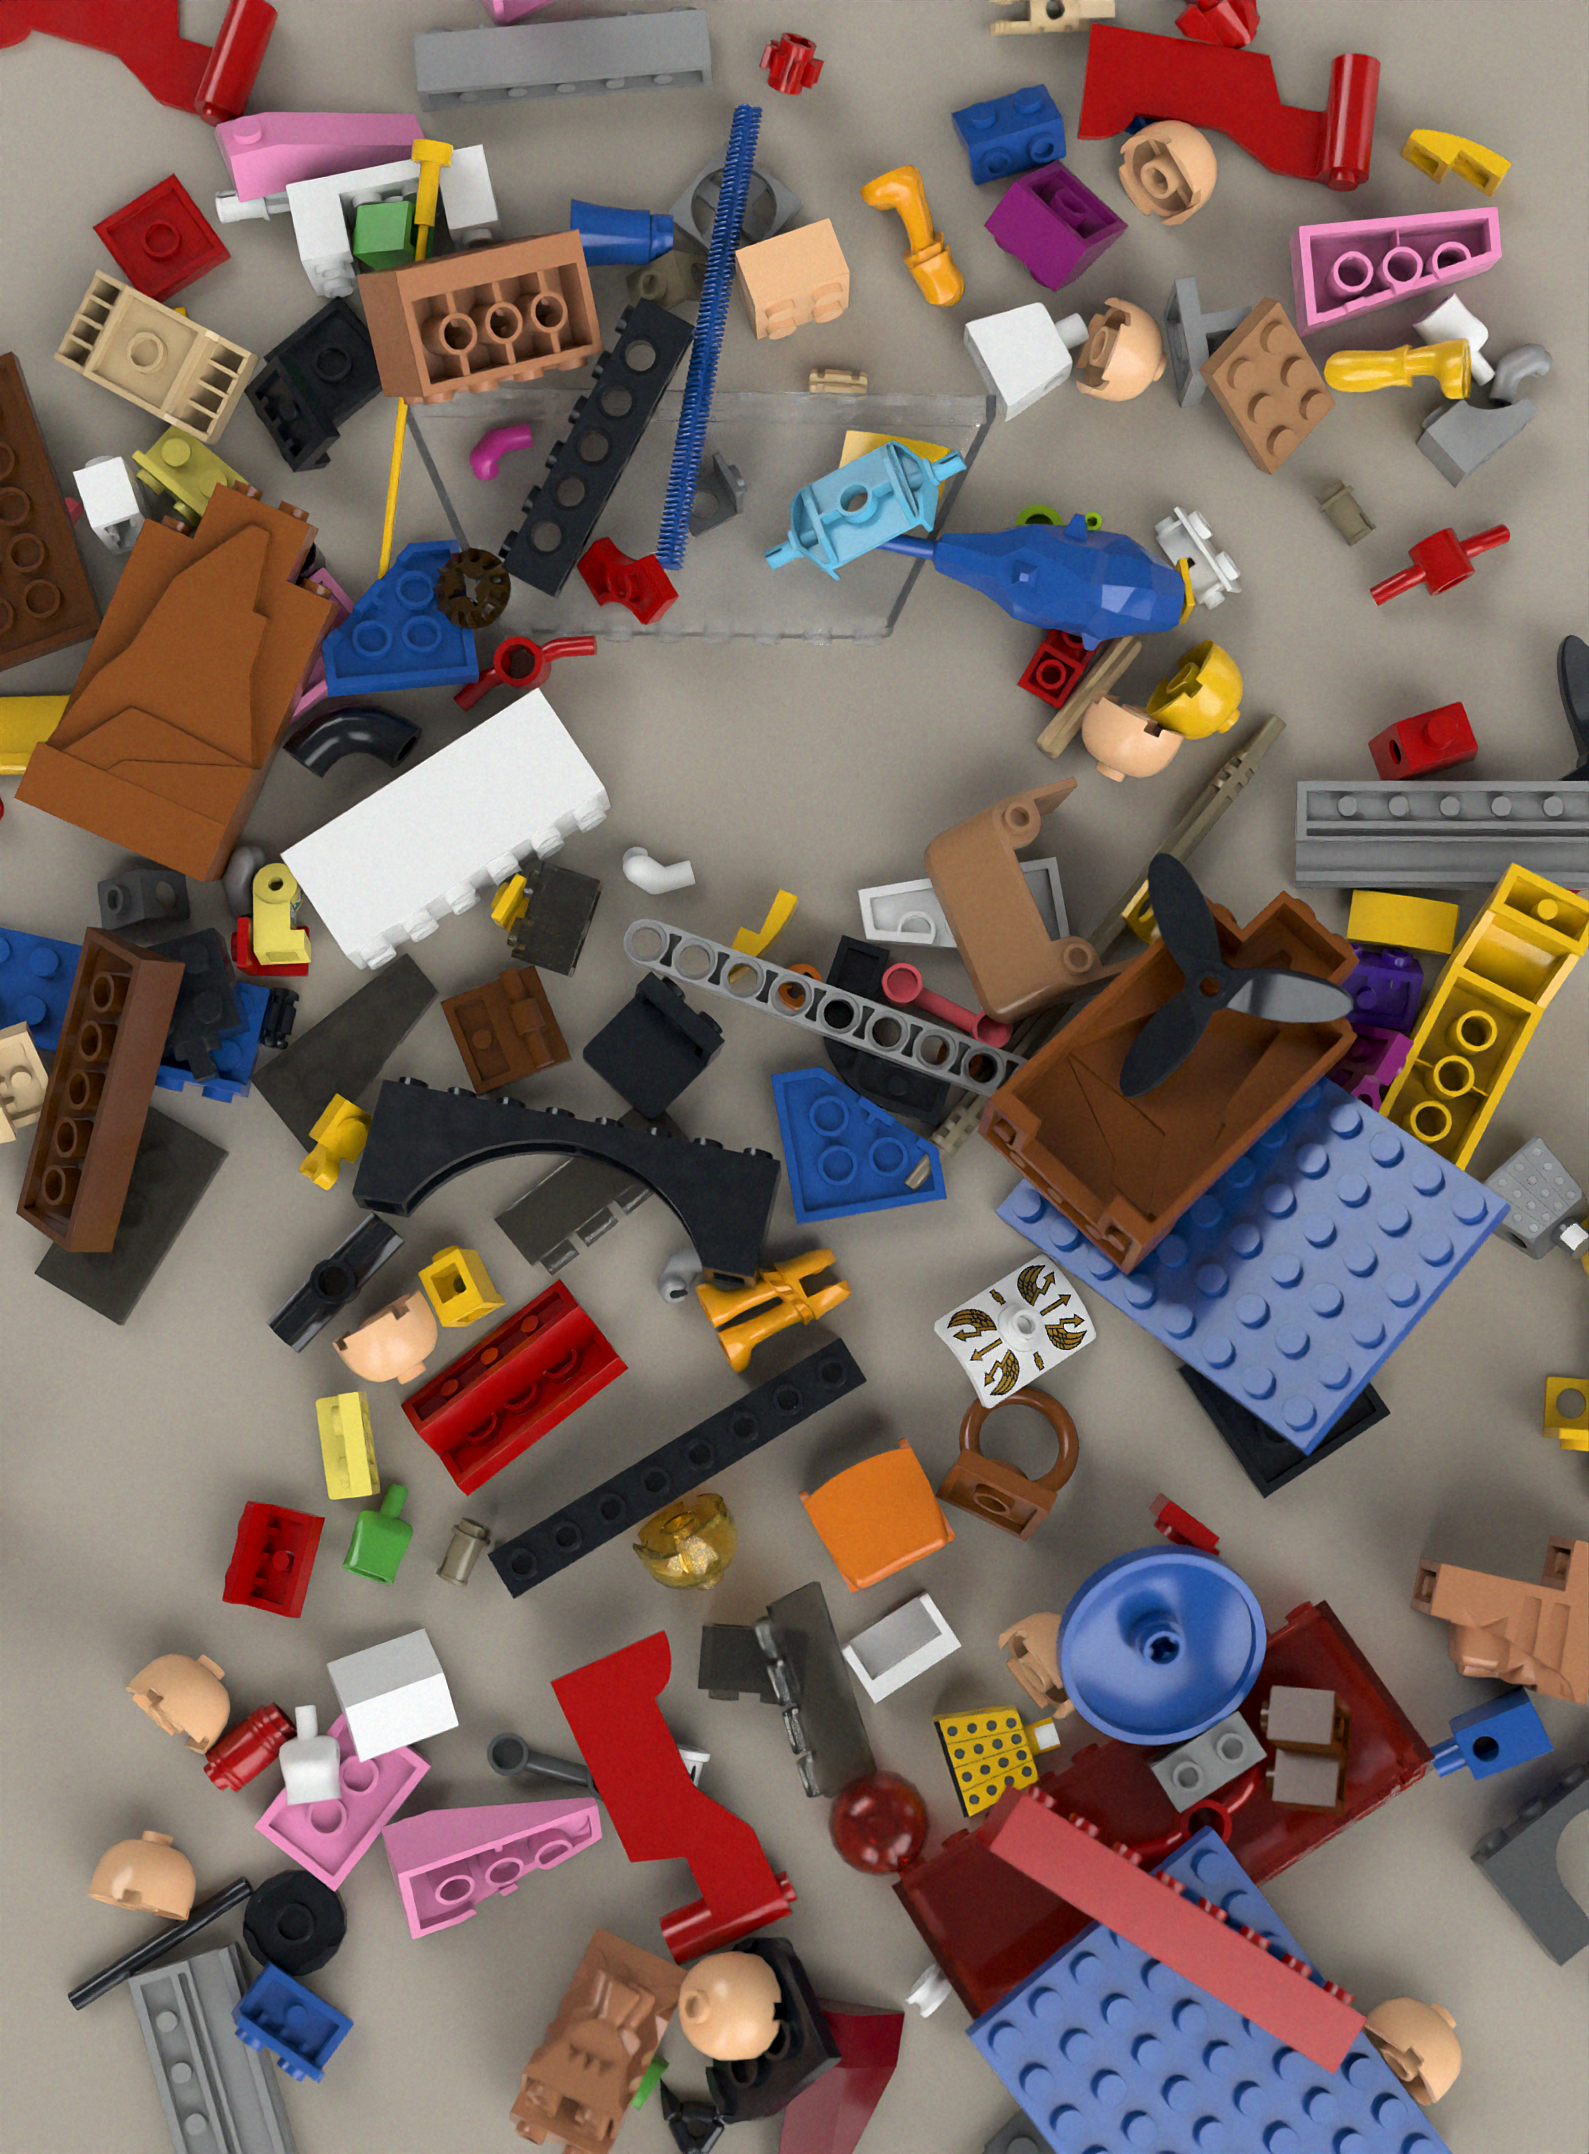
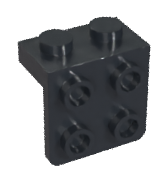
M652 971L637 985L634 998L585 1046L582 1054L583 1060L647 1120L657 1119L719 1056L725 1040L720 1036L723 1032L722 1028L710 1015L704 1011L696 1014L683 1001L686 996L675 982L665 976L660 980Z

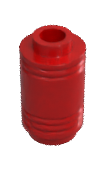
M272 1702L267 1707L260 1705L257 1710H254L252 1714L248 1715L246 1719L242 1720L205 1752L208 1763L203 1769L213 1784L221 1791L230 1787L233 1791L238 1792L241 1790V1787H244L246 1783H249L277 1759L281 1746L298 1735L297 1728L275 1702Z

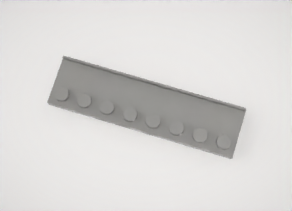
M1589 781L1296 782V889L1494 890L1509 865L1515 863L1566 890H1589Z
M238 1941L131 1975L127 1980L176 2154H298L269 2048L264 2046L258 2052L235 2035L239 2027L234 2023L231 2012L251 1986Z

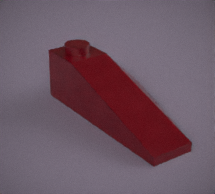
M817 1997L842 2059L785 2106L778 2154L853 2153L897 2067L905 2016L904 2011Z

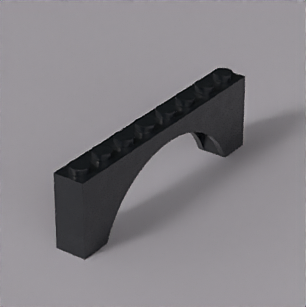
M400 1077L398 1082L383 1079L352 1192L360 1208L409 1218L439 1188L454 1178L493 1161L535 1154L582 1158L615 1169L636 1180L654 1193L672 1211L690 1237L700 1259L705 1280L751 1290L756 1289L782 1176L780 1160L773 1159L771 1153L757 1148H745L743 1153L723 1149L722 1143L708 1138H695L693 1142L674 1139V1135L671 1132L653 1127L645 1128L644 1132L624 1129L625 1125L623 1123L605 1117H597L594 1122L575 1118L574 1113L557 1107H548L545 1112L527 1109L525 1103L508 1097H498L496 1102L478 1099L476 1093L459 1087H449L447 1092L429 1089L427 1083L410 1077Z

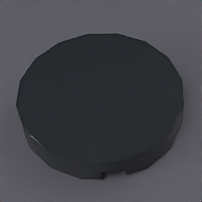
M307 1869L285 1870L267 1878L250 1896L244 1913L243 1937L250 1954L263 1967L270 1960L291 1976H305L323 1968L340 1950L347 1932V1909L339 1890L337 1889L334 1892Z

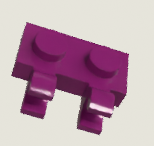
M1349 1022L1351 1030L1357 1035V1038L1347 1053L1324 1076L1356 1098L1361 1095L1363 1103L1379 1112L1381 1106L1379 1086L1389 1087L1393 1078L1403 1070L1406 1056L1414 1042L1397 1031Z

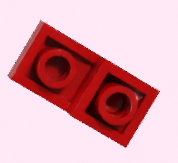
M1051 629L1017 685L1060 710L1103 640L1094 651L1085 650L1082 637L1058 629Z

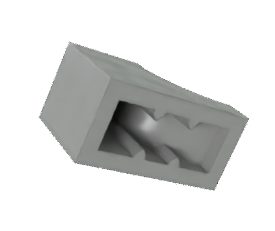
M1527 396L1510 406L1499 409L1475 408L1470 406L1464 399H1461L1450 409L1442 404L1422 422L1421 425L1424 427L1425 432L1416 446L1456 488L1522 432L1540 410Z

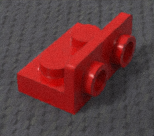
M1160 1493L1149 1508L1158 1517L1153 1526L1177 1545L1198 1548L1218 1557L1220 1550L1215 1545L1220 1540V1537Z

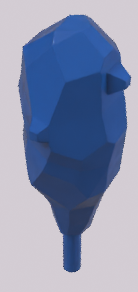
M1078 513L1073 516L1068 525L1028 524L1017 525L997 532L944 533L936 541L900 534L875 548L932 560L937 572L981 591L995 601L1013 619L1041 628L1058 629L1082 637L1085 650L1094 651L1098 644L1106 639L1168 632L1179 624L1182 613L1185 583L1178 571L1127 535L1088 530L1085 515Z

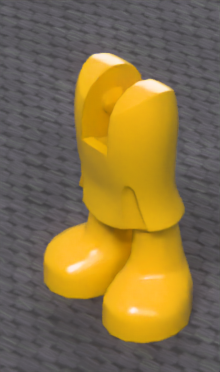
M1466 338L1447 340L1413 349L1412 345L1407 344L1388 351H1339L1327 360L1324 369L1327 383L1333 389L1343 392H1371L1390 386L1412 387L1413 376H1434L1439 381L1441 391L1446 398L1455 400L1470 398L1472 374L1470 341Z

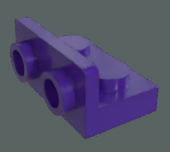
M1349 942L1354 950V954L1360 961L1349 979L1341 986L1351 995L1354 1001L1353 1009L1345 1015L1346 1019L1352 1023L1412 1031L1424 978L1419 960L1413 958L1411 953L1404 950L1388 948L1384 949L1383 954L1363 951L1362 946Z

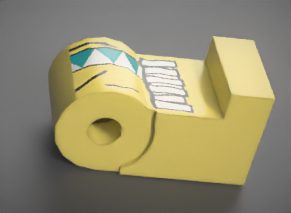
M268 864L258 871L254 879L253 951L261 965L311 963V943L304 929L297 930L296 912L302 905L303 891L285 864Z

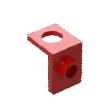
M238 917L237 932H233L231 936V958L233 962H236L238 969L248 976L307 977L309 975V963H294L285 966L277 964L261 965L253 951V921L249 917ZM297 926V930H305L309 939L310 929L307 926Z

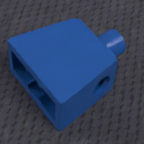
M1523 1685L1452 1718L1449 1724L1454 1737L1427 1748V1752L1440 1778L1468 1766L1475 1781L1554 1750ZM1480 1736L1493 1738L1488 1745L1483 1747L1473 1744Z

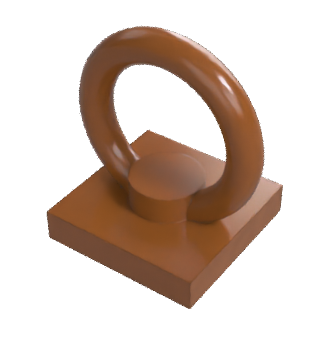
M1025 1385L992 1408L982 1406L978 1397L967 1409L961 1422L959 1432L960 1454L944 1476L935 1497L1027 1542L1050 1513L1058 1495L1056 1492L1068 1482L1077 1465L1079 1438L1071 1416L1054 1397L1028 1385ZM1006 1405H1024L1037 1410L1049 1420L1058 1437L1059 1453L1054 1466L1046 1475L1037 1480L1030 1481L1026 1474L1018 1467L1003 1460L984 1458L979 1443L980 1430L985 1419L994 1410Z

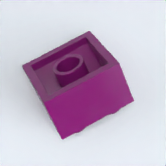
M1059 160L1016 180L984 224V227L995 236V242L1002 250L1015 255L1030 269V274L1036 282L1050 288L1054 293L1076 281L1129 226Z

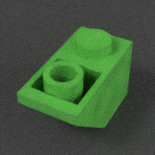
M409 201L358 206L356 227L352 235L353 255L376 270L414 262L419 227L414 224L416 206ZM435 222L434 227H429L425 259L432 257Z

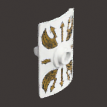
M1043 1254L1032 1259L949 1312L934 1324V1331L955 1354L969 1376L982 1406L986 1408L994 1407L1096 1338L1092 1321L1078 1294L1059 1268Z

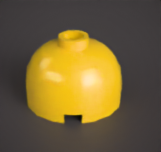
M1206 639L1195 645L1175 663L1181 669L1169 683L1165 676L1161 679L1151 694L1145 708V713L1149 714V717L1159 722L1157 725L1159 728L1179 732L1185 735L1184 739L1186 740L1203 739L1213 734L1216 730L1223 734L1236 723L1241 714L1237 707L1243 696L1244 681L1238 664L1222 646H1218L1211 639Z

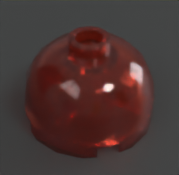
M881 1769L858 1774L853 1779L851 1778L843 1783L831 1801L827 1821L832 1846L842 1861L860 1873L879 1877L900 1873L914 1863L927 1845L931 1826L927 1803L916 1785L897 1772Z

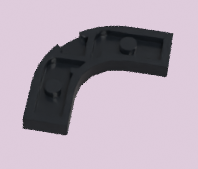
M842 935L826 984L874 1001L890 951ZM830 1002L824 1010L825 1021L833 1028L843 1029L851 1022V1010L843 1002ZM873 1026V1028H872L873 1039L876 1041L877 1044L883 1046V1044H882V1043L880 1042V1040L877 1038L876 1033H875V1029H874V1026ZM823 1036L831 1062L839 1075L855 1092L882 1109L937 1127L951 1083Z

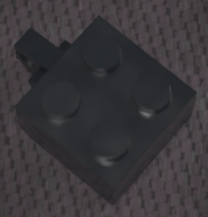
M212 927L146 947V949L186 963L162 1058L175 1054L178 1062L188 1059L193 1078L199 1084L220 1078L213 1051L223 1049L221 1040L250 1032L249 1020L225 937Z

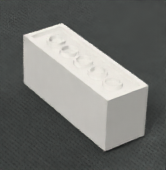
M536 688L287 849L280 856L344 954L360 970L368 965L371 970H374L392 960L397 955L394 948L411 938L413 942H418L436 931L439 927L436 921L451 911L459 915L475 906L481 900L479 893L494 883L498 888L504 882L510 883L516 873L519 875L523 873L520 867L536 856L540 860H544L558 852L565 845L562 839L577 829L585 833L598 826L607 818L605 811L611 808V804L605 787L540 689Z

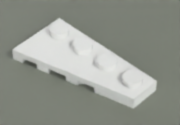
M1056 857L1019 863L1051 942L1070 936ZM930 878L858 890L866 942L958 949Z

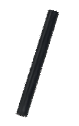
M245 1876L240 1877L191 1910L187 1921L176 1920L69 1992L70 2002L76 2010L80 2011L254 1893L252 1885Z

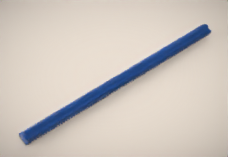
M748 103L739 105L738 108H734L735 112H733L734 117L732 118L733 123L730 129V140H728V151L725 157L726 162L724 163L725 167L722 174L719 201L717 202L718 206L716 208V218L714 219L713 235L711 236V246L709 247L705 280L703 281V291L701 292L702 297L700 298V308L698 309L699 314L697 315V325L695 326L697 333L692 343L693 348L691 349L692 354H690L689 371H687L686 388H684L685 394H683L682 411H680L681 417H679L680 423H678L677 440H675L676 446H674L673 463H671L672 469H670L671 475H669L670 481H668L667 498H665L666 504H664L665 510H663L664 516H662L659 529L661 533L658 535L660 539L657 540L659 545L656 546L658 551H655L656 558L661 567L666 570L679 571V569H683L680 563H684L681 557H685L682 551H686V548L683 546L687 545L684 542L685 539H688L685 534L689 533L686 528L690 527L687 522H691L688 516H692V513L689 510H693V507L690 506L694 504V501L691 499L695 498V495L692 493L696 492V489H693V487H697L694 481H698V478L695 475H699V472L696 470L700 469V466L697 464L702 462L698 458L703 456L699 452L704 450L700 446L705 445L701 442L706 439L702 435L707 433L703 429L708 427L704 423L709 422L705 417L710 416L706 413L711 410L707 406L712 405L708 400L713 399L709 394L714 393L713 390H710L715 388L711 383L716 382L712 377L717 376L713 371H717L718 369L715 365H719L715 360L720 359V357L716 354H720L721 351L718 348H722L721 344L718 343L723 342L719 337H723L724 334L720 331H725L722 325H726V323L722 320L727 319V317L723 314H728L725 308H729V306L725 303L730 302V300L726 297L731 296L728 291H732V289L728 286L733 285V283L729 280L734 279L731 274H735L732 269L736 268V266L732 263H735V251L739 250L735 246L740 245L737 241L741 238L737 235L742 234V232L738 229L743 228L740 224L744 221L740 218L745 217L742 212L746 211L743 207L747 204L743 201L748 200L745 196L749 193L745 190H749L747 184H750L748 179L752 176L749 173H752L750 168L753 167V164L750 162H754L752 157L755 156V153L752 151H756L754 145H757L755 140L758 139V136L756 134H759L757 129L760 128V125L757 123H761L759 118L762 117V114L759 112H763L760 107H751Z

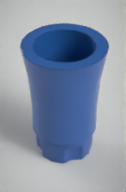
M571 199L570 230L579 229L587 267L607 265L646 266L649 261L652 262L673 250V215H650V210L610 207Z

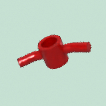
M1500 524L1461 542L1453 528L1441 530L1422 540L1408 551V555L1414 565L1373 586L1369 591L1378 606L1422 582L1431 596L1441 594L1462 583L1475 573V569L1469 559L1507 543L1510 540L1509 529L1504 524Z
M595 635L560 637L542 645H538L524 637L508 638L495 651L494 666L480 672L478 683L467 684L453 700L467 713L490 689L503 683H507L518 690H535L542 686L550 676L552 661L561 657L596 655ZM525 649L530 656L535 657V666L531 674H526L521 679H515L510 670L512 665L511 659L517 652Z
M1255 1763L1243 1771L1230 1790L1216 1799L1208 1794L1181 1813L1176 1810L1174 1813L1175 1830L1163 1838L1129 1847L1130 1850L1144 1858L1139 1866L1167 1859L1197 1832H1189L1188 1822L1191 1815L1198 1812L1202 1807L1215 1809L1217 1814L1214 1818L1216 1824L1214 1830L1225 1844L1232 1832V1819L1230 1815L1248 1801L1267 1771Z

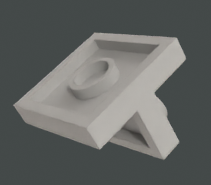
M1195 276L1174 280L1163 313L1180 408L1200 404L1208 384L1199 369L1252 311V306L1202 314Z

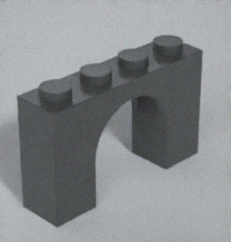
M1589 1761L1584 1765L1581 1762L1575 1763L1563 1771L1556 1779L1559 1786L1544 1798L1541 1795H1536L1526 1801L1516 1812L1519 1818L1504 1830L1501 1827H1497L1484 1835L1476 1844L1479 1850L1470 1857L1548 1958L1560 1967L1589 1944V1918L1564 1887L1556 1866L1557 1844L1564 1828L1575 1816L1589 1809Z

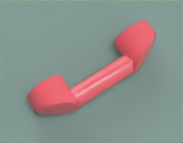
M897 963L889 967L885 972L882 980V990L886 999L892 1005L908 1007L914 1004L969 1032L971 1038L998 1049L1003 1048L1009 1042L1013 1031L1012 1023L996 1022L987 1016L984 1011L977 1015L922 987V976L914 966L907 963Z

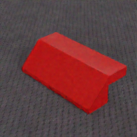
M559 1279L400 1406L417 1434L440 1457L456 1485L468 1497L625 1372L628 1366L577 1299Z

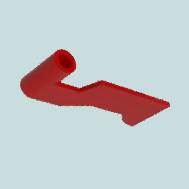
M0 0V49L21 43L34 30L112 54L124 63L160 104L200 116L205 123L216 128L217 124L243 117L275 27L278 12L264 0H230L214 48L180 38V0Z
M1092 23L1089 31L1077 139L1103 140L1114 137L1128 128L1134 116L1160 121L1178 120L1193 127L1215 130L1225 134L1264 168L1275 175L1325 183L1332 190L1350 192L1356 190L1358 185L1364 184L1369 179L1381 64L1372 56L1358 53L1344 54L1334 58L1331 63L1327 108L1324 112L1281 105L1270 55Z
M665 1629L554 1679L550 1683L630 1863L686 1858L703 1897L658 1917L659 1925L669 1951L676 1964L681 1966L793 1914L790 1903L798 1900V1897L786 1870L777 1874L774 1867L769 1864L753 1827L701 1791L693 1783L655 1698L666 1688L672 1668L671 1648Z

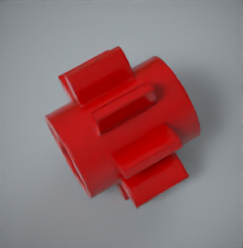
M783 33L780 42L772 39L770 44H766L759 65L760 68L770 71L767 84L779 92L794 96L801 94L803 86L811 89L813 84H817L824 64L823 60L813 57L817 48L816 44L810 39L794 33Z

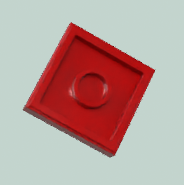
M175 174L167 177L93 226L96 234L135 290L159 303H163L231 258L228 250Z

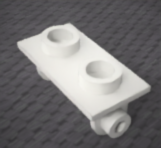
M1177 506L1173 510L1179 517V520L1174 522L1170 516L1155 526V530L1159 534L1156 540L1174 566L1179 558L1193 559L1195 565L1189 568L1193 595L1199 604L1205 603L1210 610L1225 600L1221 592L1225 588L1228 592L1239 593L1242 591V588L1235 580L1241 574L1231 557L1225 551L1218 554L1208 538L1213 535V531L1198 510L1191 513L1189 509Z

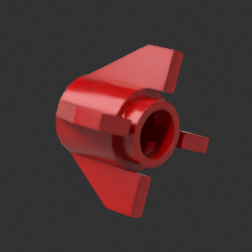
M1184 0L1187 7L1174 21L1186 38L1201 43L1240 49L1251 42L1256 36L1260 15L1257 13L1256 0Z

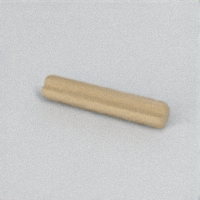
M1130 636L1114 639L1037 739L1036 746L1044 754L1056 759L1082 727L1086 709L1095 691L1103 690L1109 692L1140 652L1142 644L1136 637Z

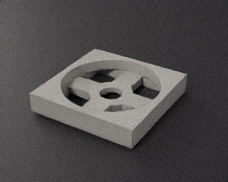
M727 141L666 213L673 215V227L707 254L710 251L709 247L711 246V236L713 235L715 220L701 234L694 224L691 210L692 205L699 198L715 211L716 218V208L721 188L712 181L720 172L724 171L725 157L728 151L727 146L729 145ZM750 162L753 164V167L750 168L752 173H749L752 177L748 179L750 181V184H747L749 190H745L749 193L745 196L748 200L743 201L747 204L743 207L746 210L744 212L745 217L740 218L744 222L740 224L743 228L738 230L756 244L780 235L803 207V200L757 164ZM765 191L775 198L777 206L776 217L771 227L754 215L753 206Z

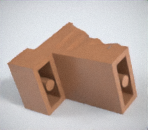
M1550 1535L1540 1585L1420 1557L1410 1608L1448 1621L1447 1652L1449 1658L1455 1662L1457 1673L1473 1678L1496 1677L1506 1683L1523 1684V1688H1527L1535 1693L1586 1705L1589 1694L1588 1542Z
M597 1927L568 1990L559 2003L554 2022H550L546 2028L541 2048H536L523 2071L520 2093L510 2111L509 2121L517 2124L514 2132L540 2146L543 2145L546 2139L564 2148L562 2154H609L678 2006L681 1985L688 1971Z

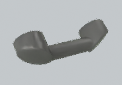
M514 1733L500 1734L489 1744L487 1759L491 1768L496 1773L512 1777L519 1775L522 1771H527L587 1787L590 1794L596 1800L603 1802L587 1765L530 1751L526 1742Z

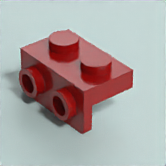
M247 1501L244 1512L238 1522V1536L231 1564L225 1574L223 1602L248 1605L288 1618H300L325 1517L279 1504Z

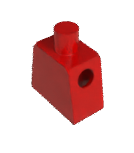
M1462 702L1449 704L1398 721L1368 743L1381 781H1413L1473 761L1478 751V745ZM1397 744L1400 749L1401 762H1399L1395 755L1393 745Z

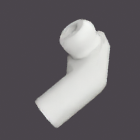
M632 847L623 855V872L629 881L649 894L658 895L696 884L689 860L664 867L649 857L647 850L642 847Z

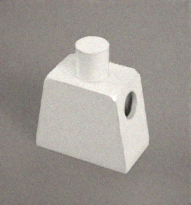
M1036 302L967 323L965 325L963 342L1001 416L1006 422L1070 376L1073 361L1068 350L1088 341L1089 335L1078 313L1053 323L1044 304Z

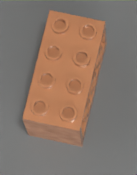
M579 229L532 234L356 275L384 397H403L404 405L424 402V405L441 403L454 399L453 393L468 390L470 393H479L499 388V382L514 379L515 382L543 377V371L559 368V371L580 368L588 365L587 356L604 351Z

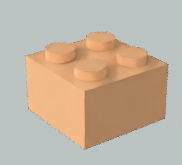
M829 218L735 251L737 289L757 340L767 336L772 340L786 337L792 334L798 325L815 320L816 323H825L840 316L843 313V309L849 308L850 271Z

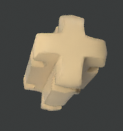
M813 369L809 374L808 394L811 398L815 399L817 394H823V399L850 401L852 396L858 397V401L862 402L867 396L868 377L864 372H860L859 376H852V371L825 369V374H818V369Z

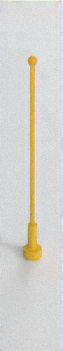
M413 139L411 161L421 164L414 224L419 226L415 261L425 259L429 227H434L441 168H450L452 164L454 146L445 142ZM403 397L398 399L378 571L379 580L389 571L408 405H404Z

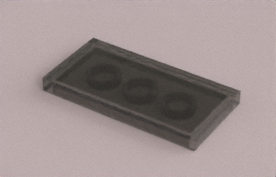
M149 1105L112 1252H67L57 1243L53 1242L34 1274L116 1324L124 1326L225 1162L229 1152Z

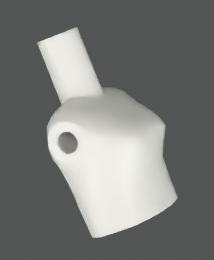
M1455 292L1439 300L1413 324V328L1423 338L1427 346L1452 339H1469L1471 375L1479 386H1482L1495 376L1496 373L1479 352V349L1488 339V331L1484 324L1466 309Z
M316 1705L295 1707L298 1738L285 1742L279 1750L281 1771L285 1780L286 1804L294 1805L342 1798L339 1781L340 1746L338 1740L332 1736L318 1735Z

